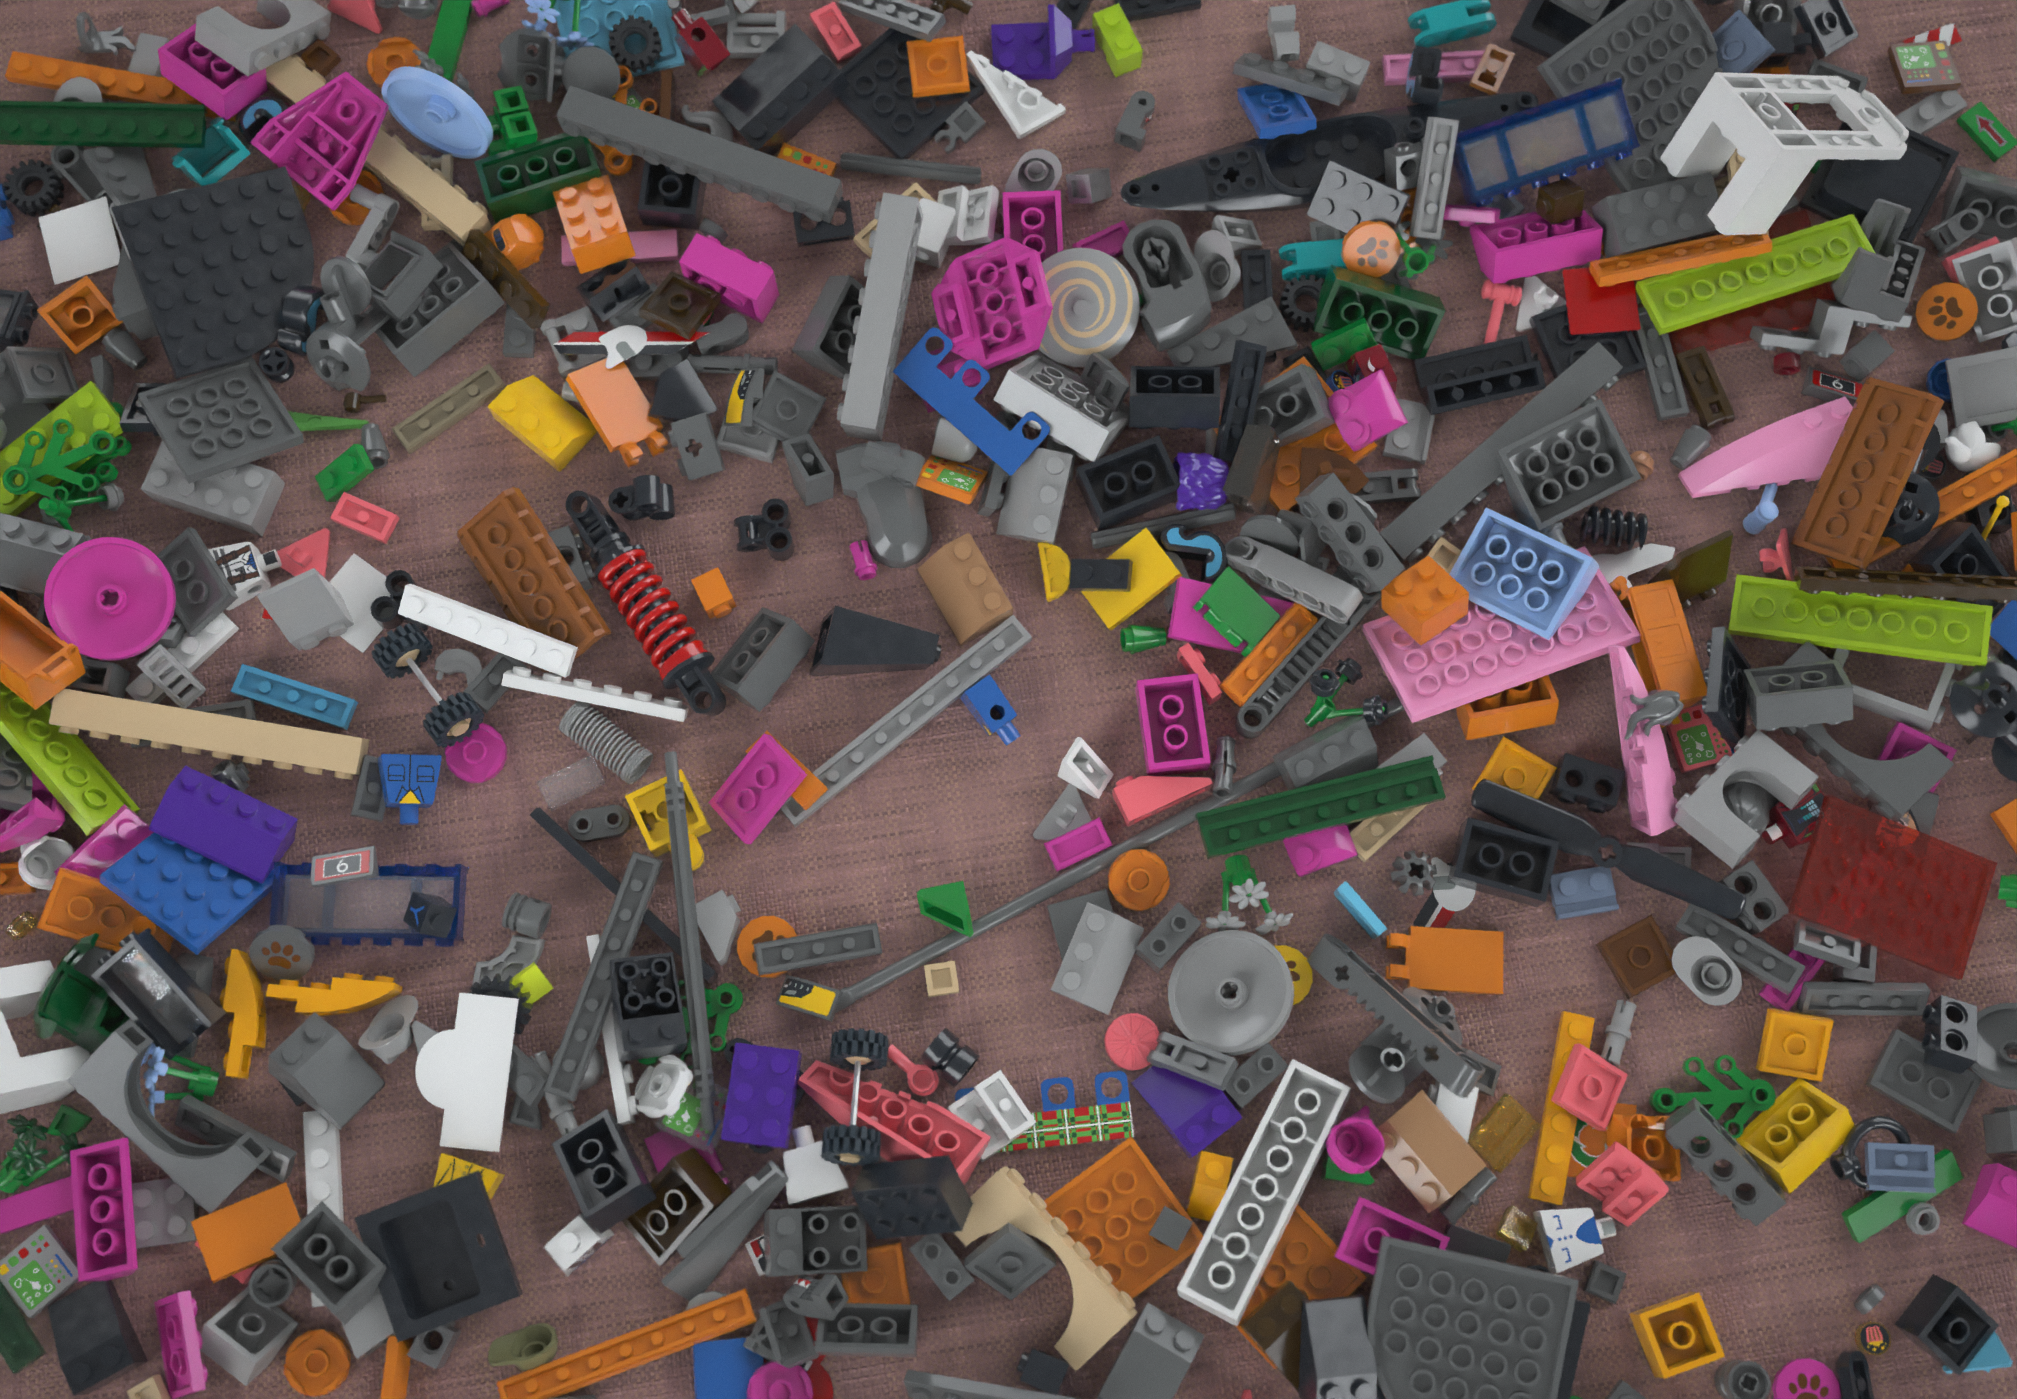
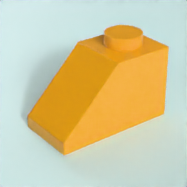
M1205 1151L1198 1153L1186 1209L1190 1217L1211 1222L1227 1190L1233 1158Z

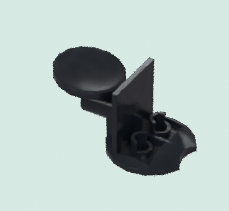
M1935 424L1932 426L1881 536L1896 540L1901 546L1921 539L1930 532L1938 519L1940 502L1937 491L1926 478L1919 474L1920 470H1923L1934 461L1939 452L1941 439Z
M1993 661L1987 662L1986 666L1975 665L1967 678L1952 684L1949 696L1951 712L1960 726L1973 734L1966 740L1968 744L1980 736L1995 738L1991 749L1993 764L2002 776L2009 781L2017 783V671L2009 665ZM1976 705L1982 707L1980 708L1982 714L1975 712L1974 707Z

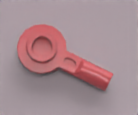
M893 1044L888 1047L887 1057L907 1074L908 1085L913 1093L918 1096H928L936 1091L939 1085V1076L936 1070L933 1071L925 1064L915 1065Z

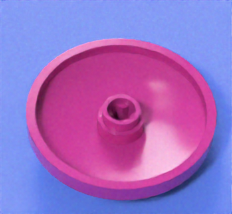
M117 537L92 539L70 549L53 567L47 579L44 592L46 616L56 635L66 643L76 645L82 655L93 659L109 661L136 656L157 643L167 631L176 605L174 583L164 563L143 545Z

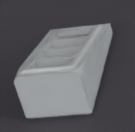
M160 643L136 663L180 708L186 709L206 691L204 685ZM162 655L166 658L154 670L149 668ZM173 665L175 668L161 679L159 676ZM182 674L184 677L171 688L169 684ZM190 683L192 684L181 695H178Z

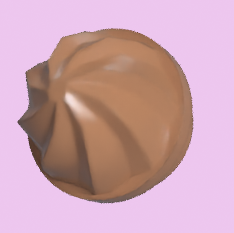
M1635 451L1630 457L1641 476V479L1637 481H1646L1648 475H1651L1654 471L1653 459L1645 451Z

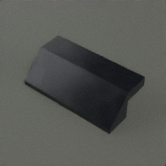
M1527 335L1412 361L1418 391L1431 415L1537 392L1546 388L1540 360L1533 362Z

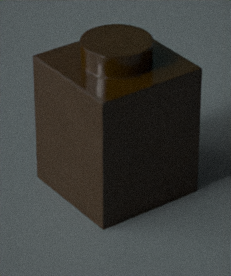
M1569 178L1538 187L1536 213L1552 225L1582 216L1585 189Z

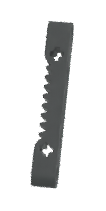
M1354 582L1351 584L1363 596L1362 601L1346 623H1338L1322 616L1241 707L1235 721L1236 730L1241 736L1253 739L1260 736L1297 692L1310 680L1312 673L1325 663L1344 639L1349 636L1376 606L1381 598V591L1375 592L1373 595H1367ZM1246 715L1256 716L1259 720V725L1255 727L1247 725L1244 717Z
M1325 933L1308 957V963L1334 987L1348 989L1347 994L1349 996H1357L1356 1002L1358 1004H1366L1365 1010L1367 1012H1375L1374 1018L1376 1020H1384L1383 1026L1385 1028H1393L1392 1034L1394 1036H1402V1044H1411L1410 1051L1417 1052V1058L1421 1066L1445 1088L1461 1098H1467L1485 1073V1068L1344 942L1335 936Z

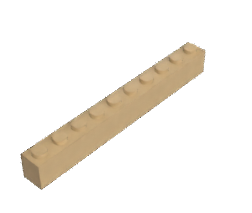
M296 54L266 67L267 87L290 106L324 86L327 82L316 70L310 72L306 68L307 66L304 61ZM381 124L364 163L367 169L420 212L422 210L427 214L430 220H438L440 222L438 224L439 227L463 247L470 230L480 229L484 234L492 228L487 217L489 212L478 201L473 204L467 199L468 195L461 187L456 184L452 187L447 183L448 179L437 168L431 170L426 166L427 162L416 151L410 153L406 149L405 143L396 135L389 136L386 133L387 130Z
M63 689L54 696L49 724L60 726L59 732L78 735L79 729L90 731L89 737L109 740L110 734L121 736L120 742L137 745L140 744V739L152 741L151 747L170 750L171 744L182 746L181 752L200 755L201 749L213 751L212 757L231 760L232 754L243 756L242 762L261 765L262 759L274 761L273 767L292 770V766L295 764L304 766L303 772L322 775L323 769L335 771L334 777L349 780H353L354 774L360 775L364 755H367L370 739L69 689Z

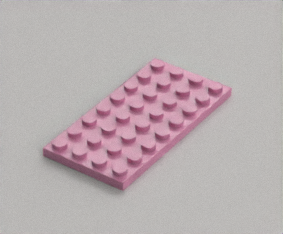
M1585 546L1575 549L1592 557ZM1600 569L1597 570L1585 594L1550 640L1469 600L1468 614L1423 645L1416 642L1389 615L1363 624V633L1412 723L1608 654V645L1627 647L1640 642L1641 636Z

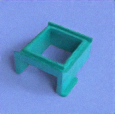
M219 116L214 118L210 122L211 126L206 129L205 148H183L171 158L174 167L180 168L191 181H195L201 186L218 182L251 154L228 127L221 125L224 119ZM231 150L234 151L220 164H218L214 169H212L208 174H206L204 177H201V175L204 172H206L210 167H212L228 152H230Z

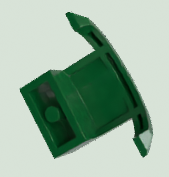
M98 933L81 938L61 959L40 994L33 1017L35 1033L39 1038H49L56 1031L92 1054L116 1029L130 1020V1017L99 984L73 968L84 954L95 946L100 935Z

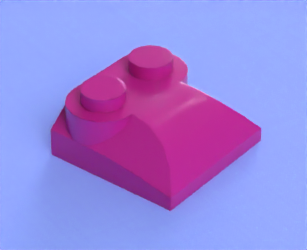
M1381 369L1345 389L1335 391L1328 398L1329 409L1343 439L1353 451H1359L1408 423Z
M1897 721L1896 725L1888 732L1886 743L1877 760L1901 759L1920 751L1929 743L1950 761H1952L1957 750ZM1939 782L1929 792L1934 793Z
M1347 824L1283 840L1290 861L1299 877L1358 856Z

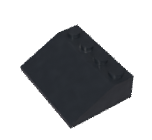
M794 24L718 94L712 102L755 150L773 156L782 148L784 143L789 142L850 84L824 52Z

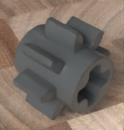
M225 760L212 769L211 775L213 777L211 778L243 793L249 786L247 781L250 778L247 775L250 772L242 762L235 764L231 760Z

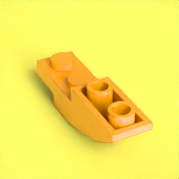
M231 949L230 957H227L225 961L226 988H223L220 994L221 1006L228 1014L234 1015V1020H231L228 1026V1037L231 1041L229 1051L224 1056L223 1067L227 1077L248 1079L252 1049H265L267 1033L265 999L260 979L248 953L239 949Z
M344 973L343 978L332 977L331 990H329L330 985L325 983L311 982L310 988L298 987V981L280 979L279 985L268 984L266 996L275 1000L297 1002L295 1012L302 1015L311 1016L315 1012L319 1016L353 1013L374 1007L401 994L403 987L393 983L394 978L375 976L374 981L362 980L363 975Z

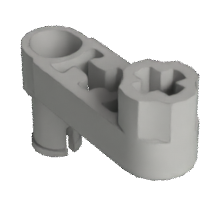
M357 184L351 191L350 199L370 209V212L345 257L357 263L364 271L378 255L376 252L394 221L399 209V202L383 193L377 194Z

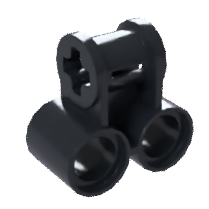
M655 475L635 477L633 485L614 489L608 499L610 509L615 513L621 514L629 521L646 517L652 520H668L675 517L673 487L670 484L660 483V478Z
M773 498L763 505L762 515H745L734 519V526L738 528L739 543L736 545L737 550L740 552H754L768 548L770 556L777 561H785L792 557L795 546L791 533L787 530L791 524V516L787 504L781 499ZM780 511L784 513L780 520H771L769 518L773 512ZM779 539H784L788 542L784 548L776 549L773 547L774 542Z
M395 570L391 572L385 581L390 597L381 596L374 600L371 605L373 618L385 629H394L404 621L407 624L410 623V625L416 624L423 632H427L428 626L426 624L398 614L404 591L395 592V586L401 581H407L413 585H416V583L406 571ZM384 608H394L391 617L380 618L381 611Z

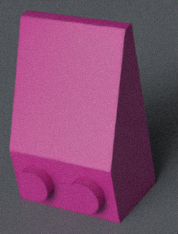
M1359 1196L1334 1257L1374 1277L1382 1235L1441 1249H1446L1450 1237Z

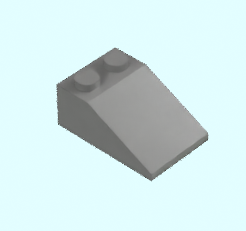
M315 568L257 594L258 599L287 640L298 650L312 649L319 645V641L327 637L340 636L347 631V628L354 625L342 595Z

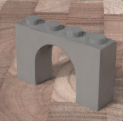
M258 0L257 11L280 26V28L260 29L242 23L219 6H216L197 15L195 40L247 76H250L305 49L317 39L324 40L328 37L331 12L313 0Z
M1757 730L1750 738L1745 735L1734 747L1736 752L1731 757L1727 754L1724 755L1714 767L1716 771L1711 776L1706 773L1695 785L1697 790L1692 795L1689 793L1684 794L1675 805L1678 811L1673 821L1732 869L1753 849L1760 835L1729 810L1723 798V788L1736 782L1753 783L1767 790L1792 810L1811 791L1819 777L1760 730Z

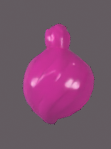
M1364 1105L1359 1111L1344 1119L1339 1125L1333 1126L1326 1140L1327 1151L1332 1161L1341 1170L1350 1174H1361L1368 1171L1378 1163L1384 1152L1383 1136L1373 1125L1372 1119L1369 1118L1370 1108L1367 1105Z

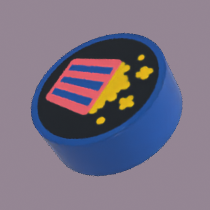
M1343 370L1334 371L1326 379V384L1333 392L1345 389L1355 383L1354 379Z

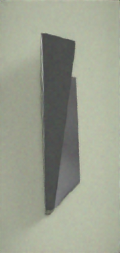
M773 1160L769 1161L755 1176L747 1179L676 1248L677 1252L685 1259L661 1280L666 1287L689 1301L699 1293L706 1291L788 1182L786 1174Z

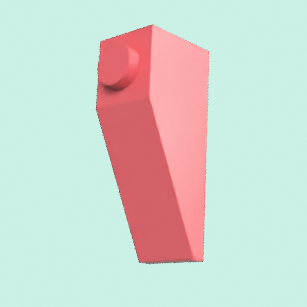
M1128 776L1116 782L1117 787L1113 788L1112 796L1127 827L1210 790L1213 783L1210 778L1139 776L1133 779L1132 776Z

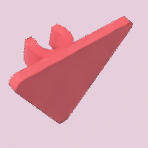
M331 0L327 5L329 11L376 34L382 32V27L374 11L375 0Z
M323 528L278 550L277 553L282 563L280 568L294 577L315 568L325 578L331 534L329 529Z
M1783 528L1776 543L1777 550L1771 548L1760 550L1759 560L1763 562L1764 573H1771L1782 567L1786 580L1794 581L1787 528Z

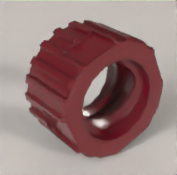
M1784 352L1775 355L1773 358L1774 373L1782 376L1799 373L1801 370L1800 355L1794 352Z

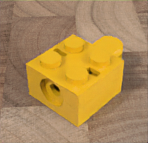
M680 769L679 779L680 782H683L691 864L692 871L701 867L704 862V852L697 837L712 830L686 775ZM667 776L625 796L644 839L655 857L668 851L671 853L664 784L667 783Z

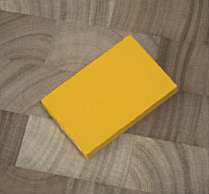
M1145 528L1106 558L1130 559L1133 562L1130 592H1081L1107 628L1112 631L1180 578L1182 574L1150 531Z

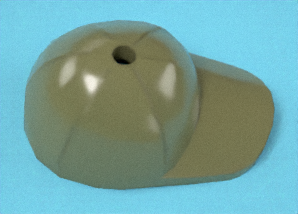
M539 1323L496 1338L489 1348L488 1361L490 1366L514 1364L520 1370L527 1371L551 1362L556 1356L558 1349L556 1330L550 1324Z

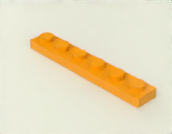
M1566 1011L1561 1012L1528 1199L1562 1206L1577 1117L1552 1102L1551 1099L1574 1044H1582L1590 1049L1595 1018Z

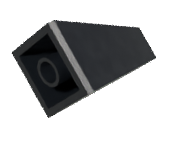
M835 605L822 620L809 675L829 676L924 670L939 659L941 645H938L940 635Z

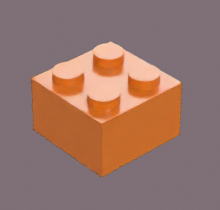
M1429 555L1395 577L1381 590V608L1420 645H1423L1468 614L1469 592Z

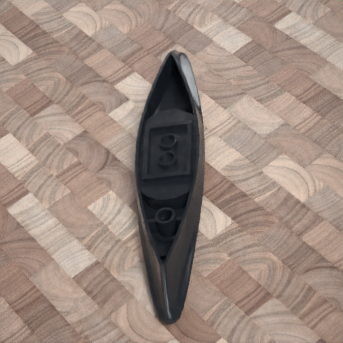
M1528 91L1444 100L1435 106L1415 104L1316 121V129L1307 130L1302 134H1285L1275 139H1260L1258 137L1153 171L1125 183L1120 190L1121 197L1130 206L1161 210L1241 213L1310 207L1330 160H1335L1385 183L1384 149L1393 148L1396 143L1410 142L1412 144L1421 142V139L1425 137L1428 117L1459 120L1454 158L1525 121L1535 114L1539 103L1536 95ZM1407 160L1402 163L1401 169L1406 166Z

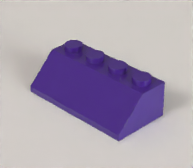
M185 766L168 786L149 825V830L257 882L263 883L294 842L298 819Z

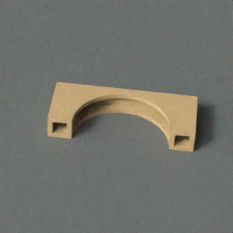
M1005 1166L999 1169L970 1197L973 1205L963 1230L953 1233L967 1247L979 1237L999 1231L1009 1222L1020 1231L1042 1240L1057 1253L1064 1263L1072 1283L1073 1310L1065 1333L1054 1347L1073 1369L1077 1371L1138 1313L1133 1308L1135 1303L1126 1292H1119L1111 1283L1113 1279L1107 1270L1102 1266L1097 1267L1090 1260L1091 1254L1081 1242L1077 1241L1075 1243L1067 1234L1069 1230L1064 1222L1058 1217L1053 1218L1045 1209L1047 1205L1044 1200L1035 1192L1030 1193L1023 1185L1025 1180L1020 1173L1013 1168L1009 1169Z

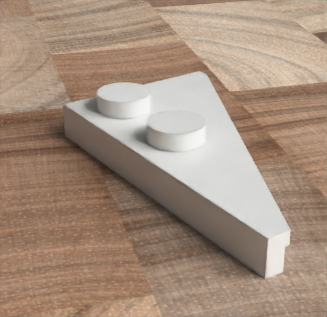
M973 51L967 53V61L1019 140L1065 114L1066 109L1060 103L1057 106L1042 96L1043 93L1039 90L1028 87L1023 80L1006 70L1002 72L989 64L990 60L984 56L975 54Z

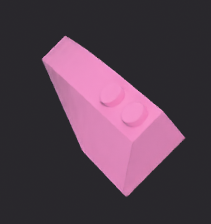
M1842 397L1784 418L1706 456L1679 472L1678 477L1692 498L1730 493L1732 489L1742 487L1747 488V490L1759 489L1760 485L1776 483L1777 486L1788 485L1791 480L1805 479V482L1816 481L1821 478L1853 406L1846 397Z
M1608 645L1631 827L1650 836L1658 835L1677 825L1673 821L1678 811L1675 807L1678 801L1674 798L1672 787L1676 783L1675 773L1670 768L1660 724L1653 726L1647 737L1643 728L1649 719L1639 721L1632 736L1627 740L1624 739L1631 714L1644 707L1643 705L1633 704L1630 700V695L1632 694L1641 699L1649 696L1625 647Z

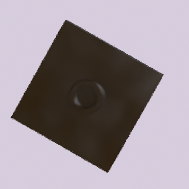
M671 271L639 309L640 317L689 340L719 304L721 295L712 289Z

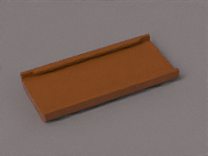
M1872 377L1866 378L1790 544L1866 570L1944 400L1920 390Z
M511 487L504 490L457 531V538L510 622L578 647L574 660L604 635L612 633L520 488ZM540 668L542 673H552Z

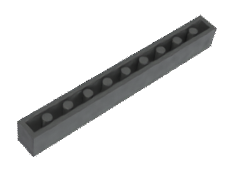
M571 85L556 115L561 129L571 136L577 137L580 135L589 138L590 141L599 146H605L606 144L616 148L625 155L634 154L643 157L645 161L651 164L658 165L660 163L669 166L679 174L689 173L697 176L699 180L705 183L712 184L714 182L723 185L733 193H746L759 202L766 203L768 201L777 204L787 212L797 211L803 213L809 219L816 222H821L822 220L828 223L831 222L843 194L840 179Z
M1599 341L1379 533L1401 563L1406 560L1412 563L1423 553L1421 547L1427 541L1433 544L1445 533L1442 529L1450 521L1455 525L1467 514L1465 508L1473 502L1477 506L1489 495L1487 489L1495 483L1497 486H1500L1505 481L1496 453L1497 450L1565 417L1580 407L1598 399L1595 395L1602 388L1607 392L1620 380L1617 374L1623 366Z

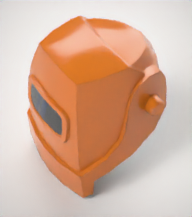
M517 214L501 220L484 233L518 271L531 266L534 262H539V257L544 251V232L539 224L526 214Z

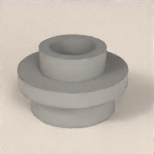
M1919 1202L1908 1210L1906 1222L1911 1231L1919 1235H1927L1937 1230L1940 1224V1217L1932 1205ZM1924 1213L1923 1220L1919 1222L1920 1216Z

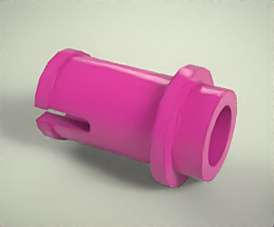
M509 0L471 1L477 16H484L485 18L488 17L489 12L510 3Z
M860 540V547L858 541L853 542L849 548L856 566L854 570L855 575L859 576L860 580L874 578L877 575L878 567L872 561L868 541Z

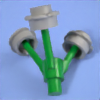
M108 482L104 486H100L96 496L62 501H60V498H42L39 501L40 514L43 515L42 520L45 524L62 526L66 530L74 531L68 523L69 517L72 514L71 509L74 506L98 503L103 510L110 509L114 512L123 504L124 494L120 487ZM85 536L88 541L92 540L90 536Z

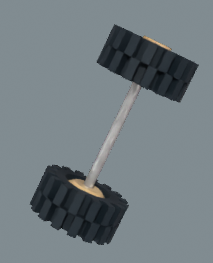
M408 623L403 628L400 625L396 627V631L390 630L387 632V637L382 636L379 639L381 643L374 645L375 650L371 654L386 677L395 679L398 676L401 678L404 677L406 672L409 675L414 671L439 705L433 706L431 708L432 712L425 715L426 719L423 720V727L437 746L446 748L449 745L451 747L455 745L456 741L459 743L464 741L463 738L465 736L469 738L472 735L471 732L479 728L478 724L483 722L484 713L470 694L466 692L463 694L459 692L455 697L452 694L448 696V700L444 701L419 669L421 667L420 663L428 660L427 656L431 655L433 646L419 626Z
M848 1028V1031L841 1029L839 1032L835 1031L832 1034L830 1062H833L835 1066L839 1065L840 1068L849 1067V1070H854L850 1126L845 1124L840 1125V1127L833 1125L823 1130L821 1158H824L825 1161H831L833 1164L841 1163L843 1166L850 1164L856 1167L857 1165L863 1166L879 1162L880 1132L873 1128L867 1129L866 1126L856 1127L861 1071H865V1069L870 1071L875 1070V1068L881 1069L887 1065L889 1039L886 1035L883 1036L881 1032L875 1033V1030L864 1031L863 1028H859V1030Z

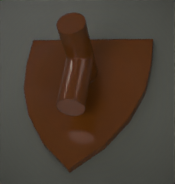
M1302 447L1299 494L1319 476L1333 472L1351 494L1358 493L1370 480L1358 466L1346 457L1328 450Z

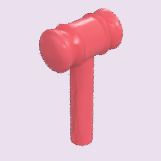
M1487 279L1482 285L1481 297L1482 299L1489 298L1490 301L1493 300V305L1483 344L1496 342L1505 303L1515 307L1522 298L1521 287H1514V285L1504 283L1493 284Z

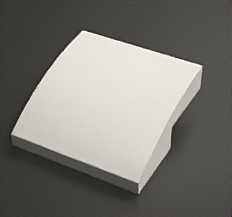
M962 185L939 191L937 203L956 209V215L943 245H974L993 242L999 190L992 185L969 191Z
M1001 1070L947 1107L948 1111L991 1137L980 1158L982 1162L1036 1124L1035 1119Z

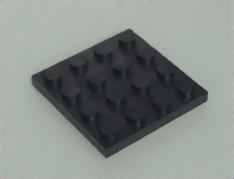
M889 28L840 69L850 85L835 99L896 158L902 160L908 159L947 125L946 120L962 104L967 102L971 105L984 94L985 86L968 71L970 92L913 98L907 41L923 39Z

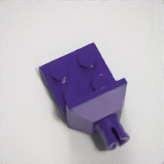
M1048 4V19L1045 23L991 24L993 66L1002 72L1006 70L1021 80L1056 79L1071 63L1072 53L1095 52L1094 29H1072L1071 20L1054 4Z

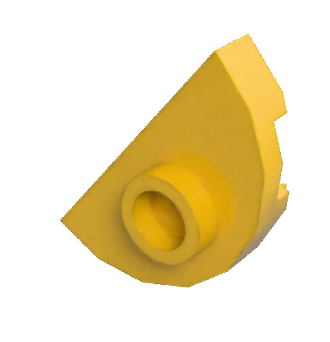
M1038 542L1046 600L1050 602L1058 599L1068 590L1071 562L1068 555L1061 548L1050 543Z

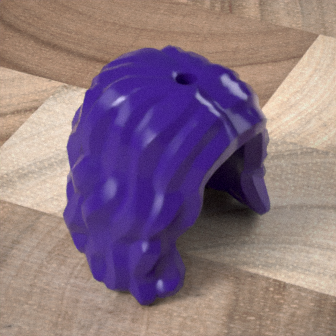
M1178 452L1172 464L1180 483L1177 489L1178 501L1176 502V509L1178 511L1195 508L1199 510L1219 509L1220 506L1225 504L1230 495L1231 477L1227 463L1208 453Z

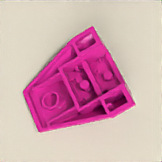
M345 71L270 119L250 143L279 168L286 167L288 175L325 206L335 211L353 190L389 106Z
M33 771V800L18 811L0 808V853L40 839L50 831L55 832L65 822L66 810Z

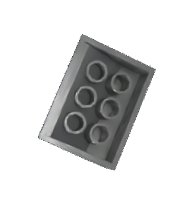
M451 242L434 254L438 261L445 256L440 262L444 267L420 294L422 302L405 321H400L390 315L391 318L375 331L414 378L425 371L430 364L448 352L458 341L467 334H470L475 327L505 304L489 282ZM371 306L362 314L388 313Z
M1601 398L1496 451L1516 516L1522 525L1537 532L1641 479Z

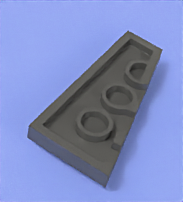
M104 146L84 150V161L116 206L157 197L142 147Z
M1269 297L1188 339L1182 344L1167 350V354L1174 366L1220 367L1232 363L1236 340L1267 346L1265 357L1272 356L1274 352L1286 349L1288 351L1298 349V345L1273 298Z
M0 733V808L18 811L33 800L32 770Z

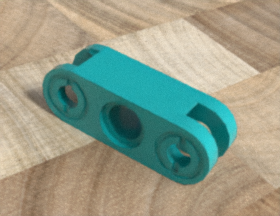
M1459 0L1419 10L1409 16L1408 25L1411 29H1421V33L1414 39L1416 47L1430 48L1486 34L1496 27L1497 21L1493 13H1487L1491 8L1489 0Z
M1344 238L1284 245L1279 249V257L1282 260L1292 261L1293 265L1282 270V279L1291 282V279L1296 277L1298 281L1300 275H1305L1306 280H1309L1310 275L1315 276L1314 280L1326 279L1331 265L1347 269L1341 258Z

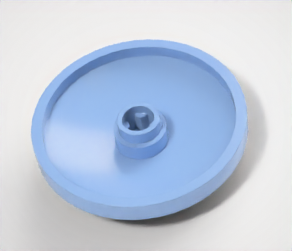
M405 66L392 70L384 81L382 97L389 106L388 110L404 129L429 147L444 154H452L453 157L472 159L483 155L491 144L493 130L486 114L466 92L449 80L421 68Z

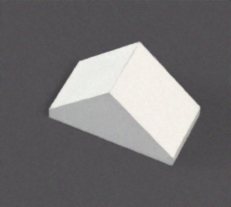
M1080 737L1075 739L1062 760L1058 772V777L1098 799L1114 775Z

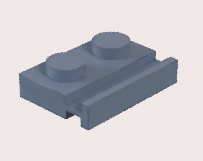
M1599 866L1552 874L1549 892L1556 913V921L1619 909L1610 868Z
M1864 1143L1865 1175H1867L1866 1190L1936 1193V1188H1934V1145Z

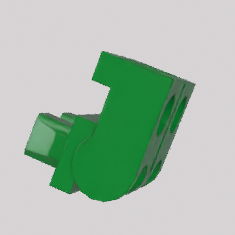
M522 86L493 91V99L496 106L493 107V115H489L487 118L492 126L493 136L498 135L499 140L492 141L487 148L489 157L537 142L538 132L529 111Z

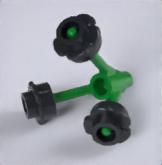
M1347 658L1345 661L1339 659L1337 661L1338 666L1334 672L1328 669H1321L1312 673L1310 678L1311 690L1317 695V699L1310 708L1311 713L1304 718L1305 723L1309 727H1313L1319 721L1323 722L1326 718L1332 719L1352 715H1364L1368 723L1375 722L1376 725H1381L1383 718L1388 717L1389 708L1387 701L1382 700L1380 695L1366 698L1363 702V708L1336 710L1332 699L1343 684L1347 682L1354 685L1358 679L1361 680L1363 677L1360 672L1362 669L1361 665L1353 659Z

